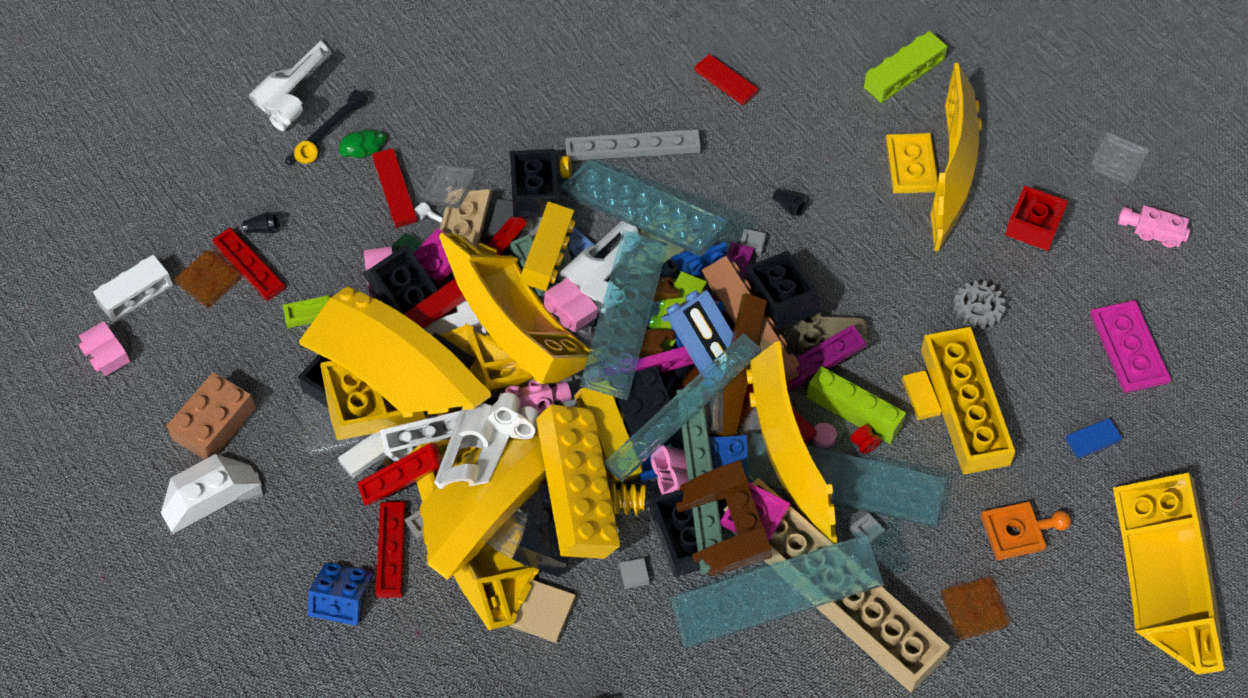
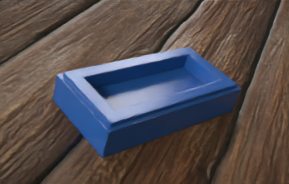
M1110 418L1067 435L1065 440L1077 459L1119 443L1122 437Z

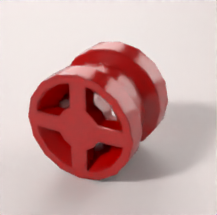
M866 424L858 428L851 435L850 441L854 445H858L859 452L862 455H867L879 446L881 438L878 435H874L871 426Z

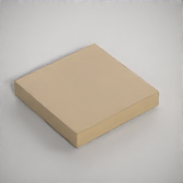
M531 580L530 585L532 587L517 612L518 616L514 624L509 627L557 643L576 596L575 594Z

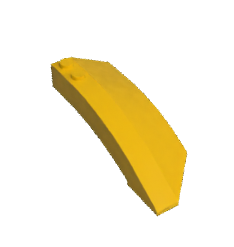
M457 233L440 234L439 238L456 282L468 305L494 341L518 363L519 368L528 371L534 376L533 379L540 384L558 383L600 360L601 357L571 334L547 311L545 305L531 286L519 283L522 271L517 264L519 258L511 255H497V249L482 243L475 246L467 242L465 236Z
M780 341L774 342L750 361V369H746L748 384H753L754 391L749 393L751 407H756L760 431L768 456L792 504L803 518L837 547V536L834 526L836 524L834 504H831L832 484L827 485L801 437L787 391Z
M1189 473L1114 487L1113 491L1130 583L1135 632L1198 675L1225 671L1215 587L1193 477Z

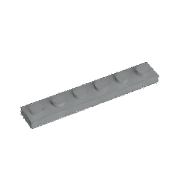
M698 129L565 138L566 156H570L571 161L700 153Z

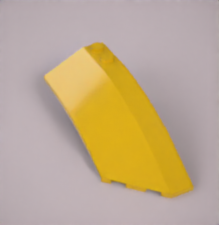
M954 63L945 101L949 138L948 165L945 173L939 174L930 212L934 251L940 250L964 209L976 168L979 131H981L982 127L981 118L977 116V113H979V100H975L974 90L959 63Z
M349 286L341 289L340 292L328 300L299 340L301 346L335 362L367 383L403 414V418L412 417L413 414L420 411H428V415L449 412V408L463 406V410H470L491 397V392L465 365L426 330L394 308Z
M467 323L462 327L440 334V336L475 358L469 371L489 391L519 385L533 378L528 371L519 368L518 363L491 336H483L474 331V327ZM333 361L320 364L330 419L337 440L378 433L379 430L426 419L423 411L416 412L412 417L403 418V414L350 371ZM463 407L449 409V412L438 414V416L460 410Z
M538 426L534 436L530 439L509 438L489 483L469 486L468 482L457 481L446 485L443 489L436 487L421 504L419 510L420 517L423 519L422 530L424 544L427 546V564L447 580L479 553L480 549L496 531L537 491L540 483L544 484L547 482ZM476 447L458 465L476 464L481 448Z
M450 439L430 442L437 444L442 460ZM424 443V444L418 445V446H417L414 450H412L409 454H411L412 452H414V451H416V450L422 448L423 446H425V445H427V444H429V443ZM476 447L459 449L452 467L457 466ZM439 469L416 481L422 503L437 487L434 481ZM513 514L480 549L479 553L453 575L460 589L488 630L514 624L518 616L517 612L532 587L530 585L531 580L539 572L536 568L512 559L521 534Z

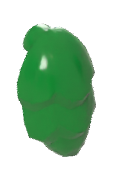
M370 129L351 132L342 138L339 144V154L342 157L363 158L377 153L387 142L386 134L382 131H372Z

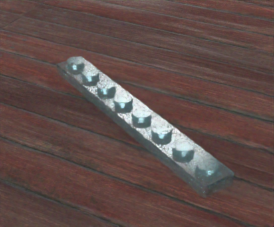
M743 333L604 462L605 467L623 482L749 365L750 361L761 353V348Z

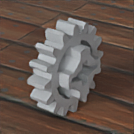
M974 280L973 286L965 283L964 289L959 288L957 295H955L953 310L958 311V319L964 318V325L970 322L974 329L976 325H980L982 329H985L986 324L993 327L995 321L1000 322L1006 308L1004 306L1006 300L1001 298L1002 291L995 292V285L987 287L986 281L979 285L977 280ZM967 298V304L965 305L964 300Z

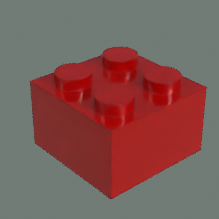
M1024 185L1009 219L1005 236L1049 251L1068 201Z

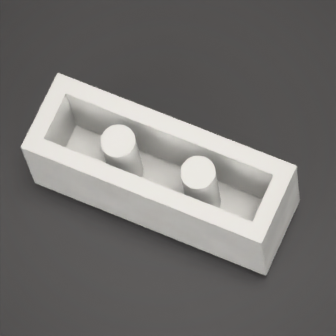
M152 255L147 259H143L131 269L120 273L119 276L108 283L102 284L93 293L100 307L111 321L115 322L170 288L173 284L169 273L157 258Z

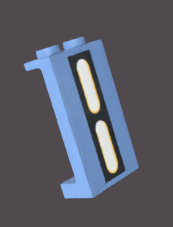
M695 290L685 296L686 301L682 304L677 302L666 309L667 314L661 318L663 321H669L702 375L704 381L700 384L706 392L716 390L721 386L733 332L707 290L702 292Z

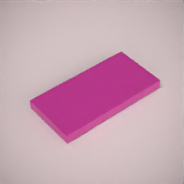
M1136 300L1091 309L1090 316L1124 393L1170 383V375Z

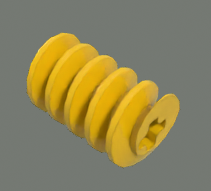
M612 483L609 491L615 515L619 514L621 508H623L625 515H629L631 508L635 516L639 515L641 509L644 511L645 485H642L640 490L637 491L635 484H632L630 490L627 491L625 483H622L619 490H617L615 483Z

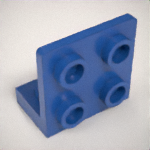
M709 241L672 256L671 259L678 265L676 273L679 276L681 272L700 279L703 276L702 269L726 256L728 245L726 242L715 246L713 241Z
M747 435L708 438L713 470L740 460L749 482Z
M325 563L308 591V616L357 626L361 617V599L373 578V572L361 568L340 566L336 563Z

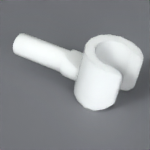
M421 203L415 208V214L418 219L422 220L428 216L440 223L442 222L443 217L431 211L426 203Z

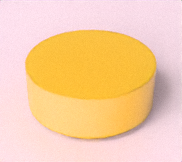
M302 141L294 149L296 160L302 164L312 163L318 155L317 147L310 141Z
M570 156L560 157V175L562 178H571L572 176Z

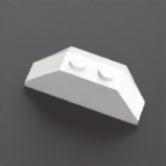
M461 411L379 430L385 455L396 462L407 456L420 444L451 439Z
M214 454L170 478L161 514L170 531L174 534L237 500V497L258 485L262 486L251 465Z

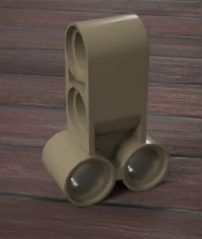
M820 313L800 320L797 325V330L800 333L798 351L802 355L851 325L855 326L867 346V322L862 318L821 317Z

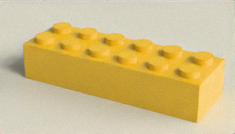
M971 327L924 335L921 353L942 410L962 474L1010 466L1015 449Z
M550 404L536 418L560 555L605 559L620 547L594 409Z

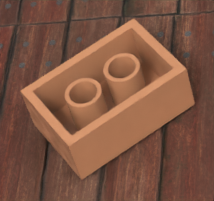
M212 372L166 427L173 441L201 458L207 459L214 454L218 455L254 412L256 407L251 394Z

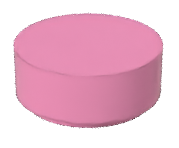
M819 423L814 427L817 430V436L812 441L816 446L829 448L835 443L837 432L831 424Z

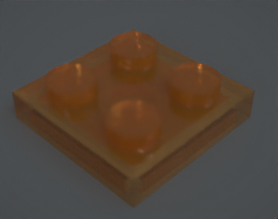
M207 249L181 272L174 281L176 285L209 309L242 278L240 273Z
M990 578L941 591L940 595L958 641L1008 627L1009 623Z

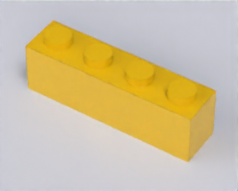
M551 202L547 203L519 283L543 291L547 290L549 283L554 284L558 270L554 268L555 266L560 267L564 256L560 251L561 249L566 250L570 239L566 234H571L575 225V220H572L574 210Z
M607 381L581 388L574 397L578 408L594 409L609 487L612 483L616 485L636 478L642 473V462L632 447V439L624 426L622 411L617 408L613 388L609 387Z

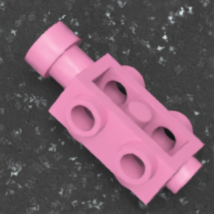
M1145 205L1140 214L1133 212L1131 208L1123 206L1117 224L1123 226L1131 225L1136 227L1134 233L1138 234L1141 239L1146 241L1155 239L1161 241L1165 247L1169 248L1179 247L1182 241H1187L1190 229L1187 228L1188 218Z
M533 380L529 382L527 387L509 386L503 392L515 394L520 400V408L525 406L533 407L539 414L550 404L554 405L555 401L565 402L571 400V391L567 381L557 383L555 387L550 388L548 384H540Z

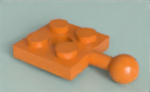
M1030 502L983 511L980 515L996 561L1044 551L1046 544L1040 530L1054 528L1058 531H1064L1071 524V518L1065 511H1057L1051 518L1037 521ZM1010 526L1016 527L1020 534L1012 536L1007 532L1006 528Z

